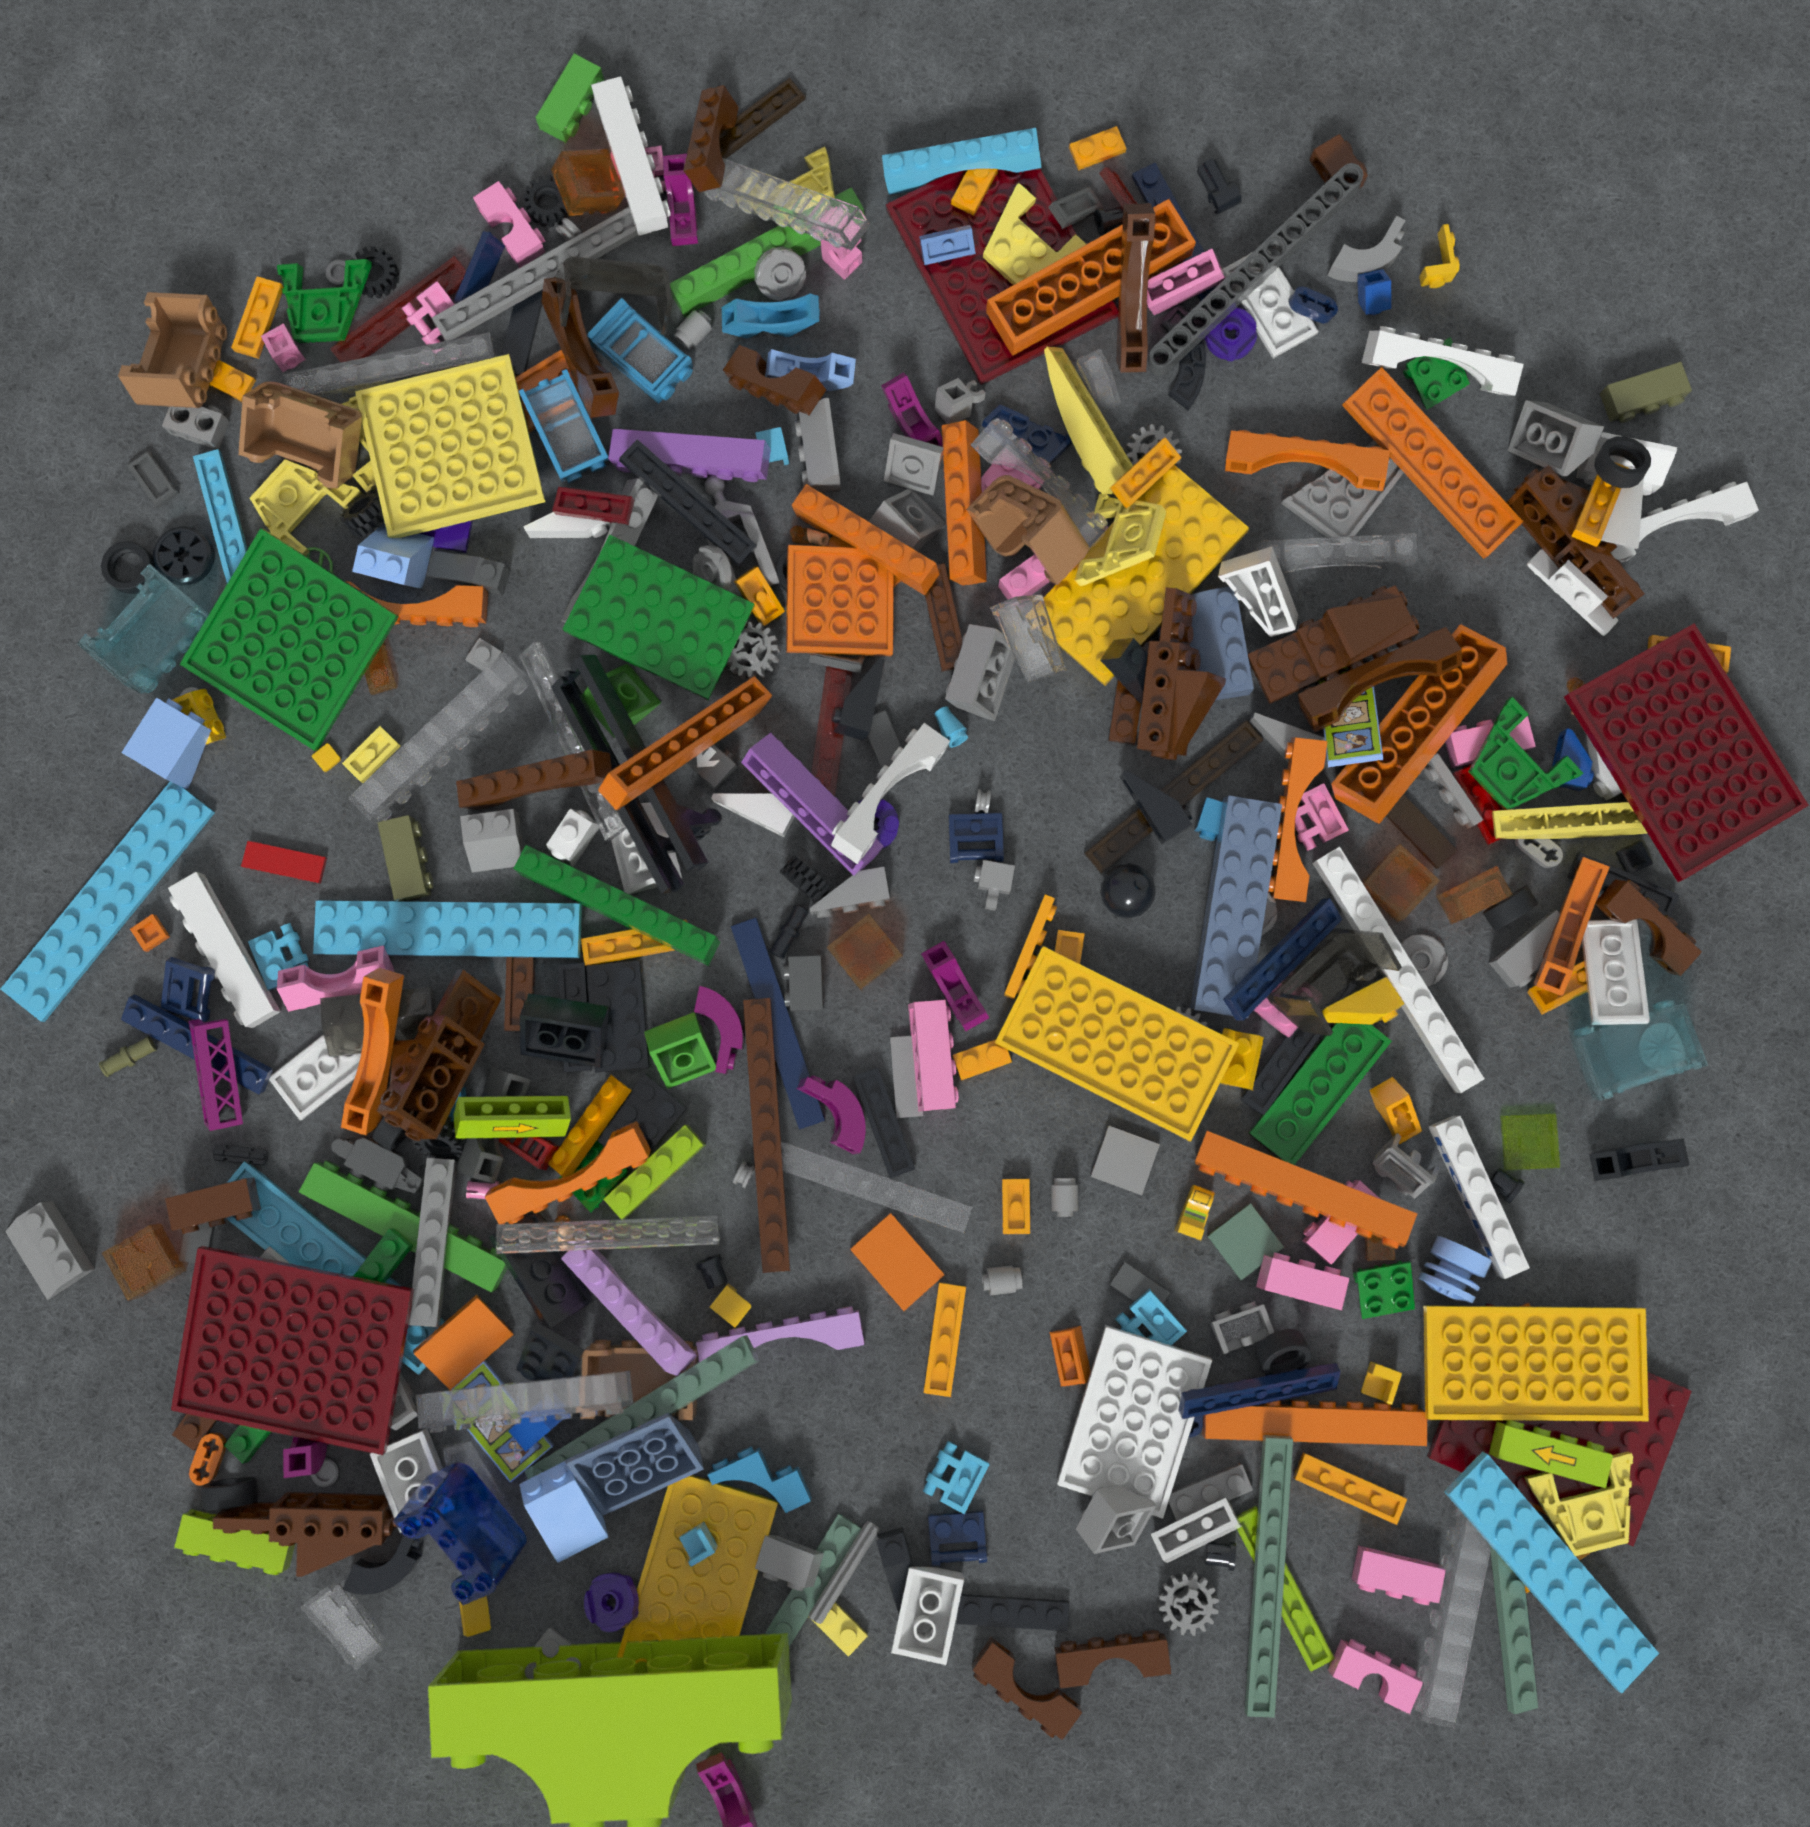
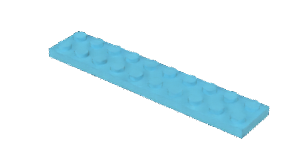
M169 782L0 989L39 1021L45 1022L215 812L185 788Z
M316 901L313 954L357 955L358 951L384 945L388 956L580 958L582 904Z
M246 1161L241 1164L227 1183L245 1178H255L261 1210L252 1212L253 1217L236 1221L234 1216L226 1218L264 1250L270 1246L290 1264L353 1276L366 1260L363 1254L252 1164H248ZM391 1277L386 1281L387 1284L401 1286ZM441 1319L440 1326L445 1323L443 1319ZM408 1325L402 1362L418 1375L423 1373L426 1366L413 1354V1350L439 1327Z
M1482 1452L1444 1491L1617 1691L1623 1693L1659 1652L1578 1558L1574 1556L1572 1551L1491 1457Z

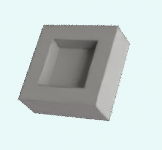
M479 638L465 660L489 675L503 653Z

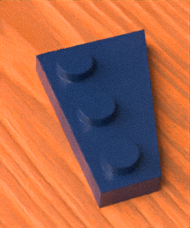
M1001 404L983 420L981 425L1040 475L1073 443L1068 434L1063 436L1054 432L1053 428L1046 424L1040 426L1031 422L1028 416Z

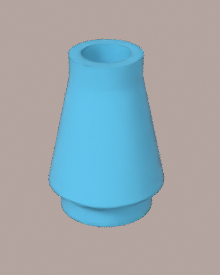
M947 706L935 712L934 715L942 736L950 740L949 747H956L967 740V729Z

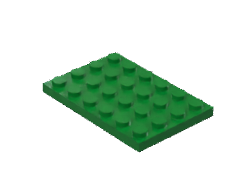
M609 534L562 630L709 701L755 604Z

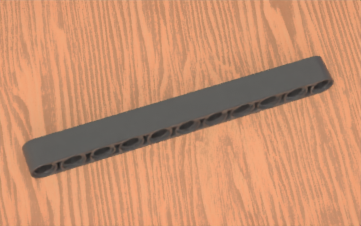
M1354 163L1343 166L1151 349L1148 361L1149 370L1159 376L1168 373L1343 207L1359 190L1363 179L1361 167ZM1350 177L1354 179L1355 182L1347 183L1344 180V178ZM1332 195L1336 198V201H1328L1325 196ZM1314 213L1318 218L1309 219L1306 214ZM1295 231L1299 236L1290 237L1287 232ZM1276 249L1280 254L1271 255L1268 250ZM1258 267L1261 272L1255 274L1249 268ZM1236 284L1241 286L1243 290L1236 292L1230 286ZM1218 302L1221 303L1224 308L1217 310L1214 309L1211 306V304ZM1200 320L1205 326L1198 328L1193 326L1192 322ZM1182 338L1186 344L1178 346L1174 344L1173 340ZM1163 356L1167 359V362L1159 364L1155 362L1154 358Z

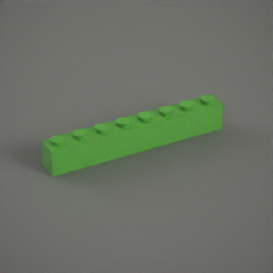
M852 187L836 195L835 199L825 207L808 213L803 219L793 221L790 224L785 222L669 284L671 295L683 317L688 316L693 310L697 311L754 281V270L757 261L768 250L775 247H786L801 256L820 246V222L827 214H832L837 208L857 226L865 222L864 208Z
M325 1160L324 1163L318 1162L313 1164L299 1193L382 1236L389 1229H395L413 1245L411 1251L416 1253L421 1210L418 1213L410 1209L411 1203L399 1197L393 1200L386 1196L387 1191L379 1189L374 1185L370 1188L362 1184L364 1179L358 1178L351 1173L345 1175L339 1172L340 1167L330 1161ZM449 1223L444 1268L489 1292L496 1291L508 1269L496 1248L492 1247L489 1250L481 1246L483 1243L481 1239L473 1235H468L466 1238L458 1234L459 1228Z

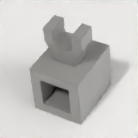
M957 378L937 388L934 410L946 424L959 422L970 417L972 403H979L985 399L983 389L979 392H973L976 391L977 386L975 380L967 383L965 386Z
M983 860L982 867L976 866L974 882H979L978 889L988 891L985 909L995 911L999 893L1010 894L1015 866Z

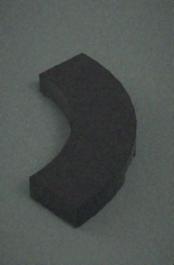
M1177 304L1162 320L1160 326L1169 332L1188 313ZM1182 338L1173 340L1178 346L1186 344ZM1202 340L1179 361L1178 377L1168 394L1187 411L1190 410L1196 401L1204 381L1206 353Z

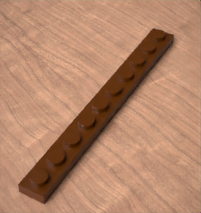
M771 999L743 1000L762 1273L791 1271Z

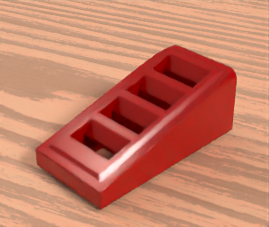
M511 1137L508 1140L507 1138H499L501 1144L541 1170H547L549 1161L559 1148L558 1145L545 1137H529L522 1149L519 1145L524 1137H517L514 1143L509 1141ZM537 1141L538 1145L532 1155L529 1154L528 1151L534 1142Z

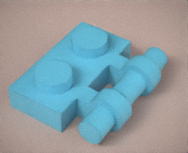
M291 923L280 927L284 935L280 939L277 938L275 931H270L248 941L269 991L277 988L278 971L304 964L309 968L307 964L309 959L307 954H303L298 942L300 941L297 932H294ZM286 946L289 947L293 956L289 961H287L282 950Z
M1150 1288L1129 1306L1135 1314L1132 1319H1129L1123 1312L1115 1318L1121 1326L1120 1330L1145 1337L1138 1329L1143 1323L1152 1333L1147 1338L1168 1345L1174 1344L1187 1332L1186 1328Z
M947 1441L944 1449H940L937 1455L938 1461L933 1471L929 1472L925 1479L927 1483L923 1492L933 1496L937 1487L944 1490L940 1502L965 1514L990 1463L967 1450H964L960 1459L954 1457L953 1454L957 1445ZM948 1465L955 1468L949 1482L942 1478Z

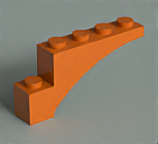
M1582 857L1560 909L1558 921L1542 958L1544 959L1533 983L1535 986L1563 996L1573 973L1574 964L1587 924L1610 868L1609 866Z

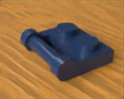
M1002 813L949 815L950 863H958V860L995 859V862H1003ZM995 841V849L958 850V842Z
M174 957L166 960L161 1008L194 1020H209V995L211 981L215 978V970L211 967H200ZM195 979L200 980L197 1007L192 1006Z
M983 1511L965 1512V1514L960 1512L928 1515L932 1567L940 1566V1563L979 1560V1563H987ZM977 1541L978 1549L939 1552V1544Z

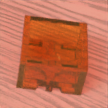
M608 149L561 151L551 169L569 216L583 215L584 212H589V214H594L596 211L600 213L614 212L625 197V192Z
M1399 844L1379 862L1362 883L1375 903L1381 906L1396 922H1399L1410 914L1440 880L1407 849Z
M1495 866L1437 895L1436 898L1449 922L1454 924L1513 894L1499 868Z
M870 914L866 915L827 946L828 951L860 991L903 958L902 954Z
M161 1223L148 1225L136 1232L135 1235L102 1252L127 1301L139 1299L187 1271L182 1261H179V1256Z

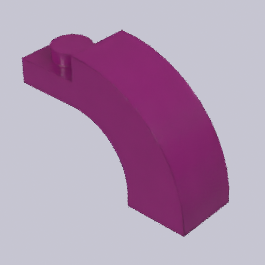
M687 154L663 156L664 179L668 207L671 214L669 218L672 246L698 244L694 188L692 182L683 171Z
M903 372L881 385L889 402L888 407L904 436L943 447L942 436L921 407L908 376Z
M945 941L921 953L935 982L965 1031L989 1019L987 1012L970 987Z
M699 986L694 1013L711 1018L717 1025L721 1035V1044L715 1072L728 1074L729 1069H734L736 1054L732 1053L733 1048L744 1050L745 1036L743 1025L737 1011L728 1000L709 988Z
M816 1076L801 1079L797 1089L824 1103L833 1115L835 1127L830 1143L851 1154L861 1153L865 1141L866 1125L863 1110L855 1095L838 1080L830 1081L826 1087V1082Z
M293 1436L290 1448L283 1449L284 1478L318 1473L324 1463L328 1444Z
M721 1752L697 1763V1773L714 1799L723 1827H758L752 1806L730 1759L726 1760Z

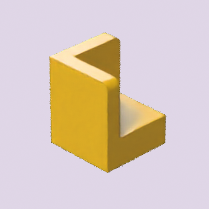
M727 1284L710 1308L733 1327H736L752 1305L741 1297L734 1287Z
M1370 1361L1361 1393L1392 1405L1402 1373Z

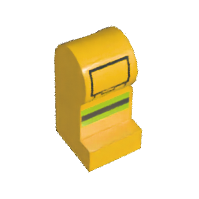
M1192 1185L1176 1225V1232L1198 1240L1202 1239L1209 1215L1208 1212L1214 1199L1213 1191Z

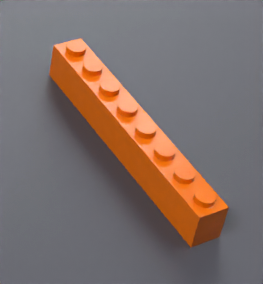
M755 676L609 772L598 791L617 811L759 714L772 697V694Z
M1209 1131L1205 1134L1195 1160V1164L1200 1166L1198 1170L1212 1176H1214L1215 1172L1225 1176L1224 1180L1236 1186H1240L1242 1182L1251 1186L1250 1191L1258 1195L1266 1196L1267 1193L1277 1196L1276 1201L1289 1207H1292L1293 1203L1303 1207L1302 1212L1314 1217L1322 1214L1329 1217L1328 1222L1342 1228L1347 1224L1356 1228L1355 1233L1367 1238H1371L1372 1235L1382 1238V1244L1394 1249H1398L1399 1245L1402 1247L1406 1245L1417 1216L1415 1212Z
M1280 1400L1203 1415L1202 1436L1205 1439L1263 1441V1435L1291 1436L1293 1442L1427 1446V1419L1425 1418V1411L1418 1409V1404L1402 1403L1401 1408H1391V1404L1385 1402H1375L1374 1407H1363V1402L1348 1401L1347 1406H1336L1335 1401L1327 1400L1319 1401V1405H1308L1307 1400H1292V1405L1281 1404Z

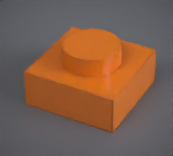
M151 914L130 928L134 937L146 952H149L170 938V935L154 914Z

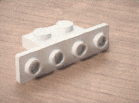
M1540 549L1527 563V566L1601 635L1605 636L1618 622V619L1616 617L1613 619L1601 605L1608 596L1569 560L1559 569L1545 551Z

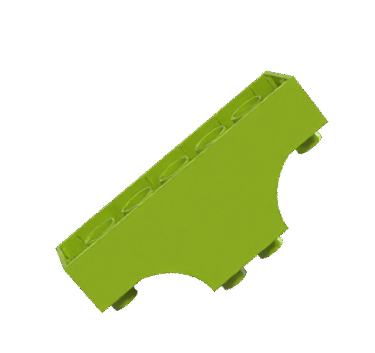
M788 1633L684 1638L681 1640L665 1639L661 1641L646 1640L642 1642L628 1641L623 1658H617L621 1642L560 1645L559 1651L554 1657L545 1656L542 1652V1647L535 1646L459 1650L428 1686L431 1758L450 1757L451 1766L460 1769L472 1768L485 1763L486 1755H495L515 1764L527 1773L540 1788L548 1804L551 1824L569 1823V1827H604V1821L627 1820V1827H659L662 1824V1818H668L685 1776V1768L699 1754L718 1743L738 1742L739 1751L743 1753H762L773 1748V1740L782 1739L792 1702ZM570 1657L577 1658L581 1663V1668L579 1669L577 1662L566 1660ZM641 1658L647 1659V1663L641 1661L636 1664V1660ZM536 1662V1667L533 1669L534 1679H528L525 1675V1668L529 1663Z

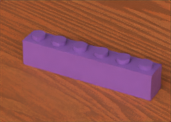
M613 429L608 459L617 470L622 472L631 471L619 461V457L638 439L678 476H681L682 473H687L697 478H707V475H714L723 480H732L733 477L742 478L748 482H757L758 479L767 480L771 449L765 440Z
M769 733L749 749L741 763L853 876L877 856L884 847L877 838L858 864L831 846L835 837L832 832L841 820L845 823L849 818L847 815L848 810L803 766L800 760L796 759L784 747L781 741Z

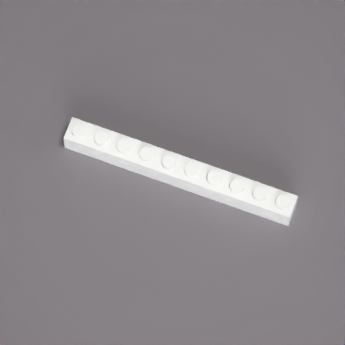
M1338 847L1313 863L1314 867L1382 977L1389 979L1404 1002V1005L1401 1006L1454 1093H1462L1484 1080L1483 1075L1341 848Z

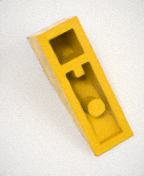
M1385 977L1326 1007L1315 1019L1317 1022L1374 1024L1380 1020L1386 1023L1398 1016L1397 1010L1404 1005V1002L1389 979Z

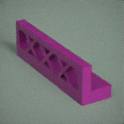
M201 1019L190 1020L189 1026L204 1124L209 1131L241 1125L243 1120L228 1020L221 1019L205 1023ZM222 1027L223 1037L216 1045L208 1041L206 1030ZM223 1044L225 1046V1051L221 1049ZM209 1046L213 1048L211 1052H209ZM218 1051L225 1055L227 1060L220 1071L211 1066V1060ZM227 1070L229 1073V1077L224 1075ZM213 1072L217 1074L214 1079H213ZM221 1078L230 1082L231 1087L224 1097L215 1092V1086ZM216 1097L221 1100L218 1105ZM225 1103L233 1107L235 1118L220 1121L219 1111Z

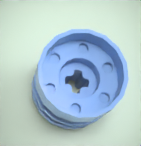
M1437 1236L1430 1252L1440 1259V1263L1437 1265L1425 1262L1424 1266L1434 1271L1435 1274L1431 1276L1421 1272L1419 1279L1424 1281L1432 1290L1448 1298L1473 1304L1476 1297L1465 1292V1289L1468 1287L1479 1291L1480 1287L1471 1281L1470 1278L1472 1275L1485 1278L1492 1261L1463 1245Z

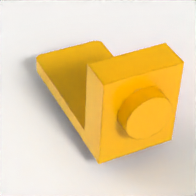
M1443 224L1437 234L1443 264L1424 267L1419 276L1421 286L1429 285V288H1439L1447 282H1452L1455 275L1459 272V259L1457 256L1455 257L1453 250L1455 237L1454 233L1450 232L1449 224Z
M485 1570L469 1573L467 1578L456 1580L463 1635L466 1637L491 1629L486 1590L498 1587L496 1575L486 1574Z

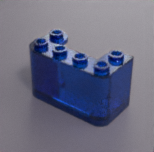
M461 1462L454 1463L428 1475L393 1520L402 1534L408 1538L417 1539L430 1534L438 1546L455 1564L456 1568L461 1571L462 1575L455 1578L452 1582L451 1590L455 1598L462 1605L493 1593L527 1543V1537L523 1530L469 1465Z

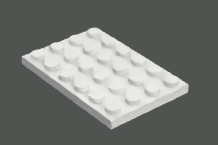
M1105 1325L1058 1476L1057 1485L1090 1496L1100 1487L1118 1485L1154 1501L1157 1506L1152 1515L1163 1518L1194 1421V1417L1182 1419L1178 1410L1181 1392L1204 1388L1212 1359Z

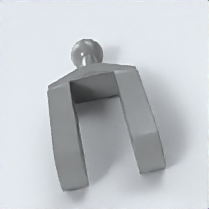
M714 475L709 476L705 481L704 487L707 493L713 495L716 503L715 508L730 522L742 520L747 536L757 545L753 552L762 575L769 586L778 584L779 579L751 506L726 501L723 494L725 488L724 480ZM730 564L732 577L729 592L739 597H743L740 591L738 590L737 586L733 582L734 580H736V577Z

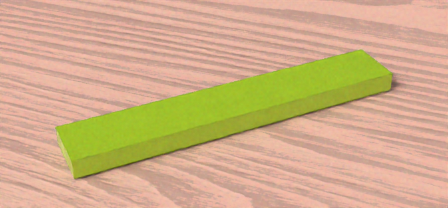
M1256 1506L1237 1515L1242 1526L1237 1531L1254 1564L1258 1509ZM1285 1563L1281 1616L1307 1667L1312 1672L1335 1658Z

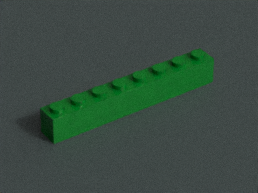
M525 845L513 868L521 876L709 966L720 944L715 935Z

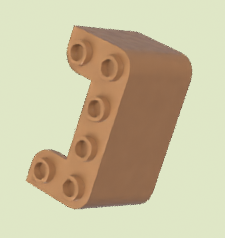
M147 292L144 304L151 307V318L146 319V323L151 330L140 363L131 364L130 366L122 365L118 377L137 405L200 408L206 402L207 390L210 382L213 381L214 369L217 361L220 359L223 342L227 338V328L222 323L208 295Z
M264 382L243 395L238 455L247 457L252 462L262 463L276 454L285 457L288 461L300 462L310 466L311 469L318 471L317 479L323 486L338 488L356 473L362 413L354 408L281 383Z
M1003 475L994 480L966 509L994 551L1002 556H1013L1024 545L1030 547L1044 567L1046 578L1056 585L1066 578L1089 551L1088 543L1059 499L1010 475Z
M595 1340L594 1343H590V1346L584 1349L585 1351L582 1356L580 1419H595V1416H603L604 1412L605 1417H611L677 1376L666 1372L642 1345H638L637 1340H623L622 1345H611V1340ZM693 1341L684 1342L697 1354V1357L683 1372L698 1364L697 1347L693 1346ZM697 1399L675 1412L679 1420L694 1419L697 1415Z

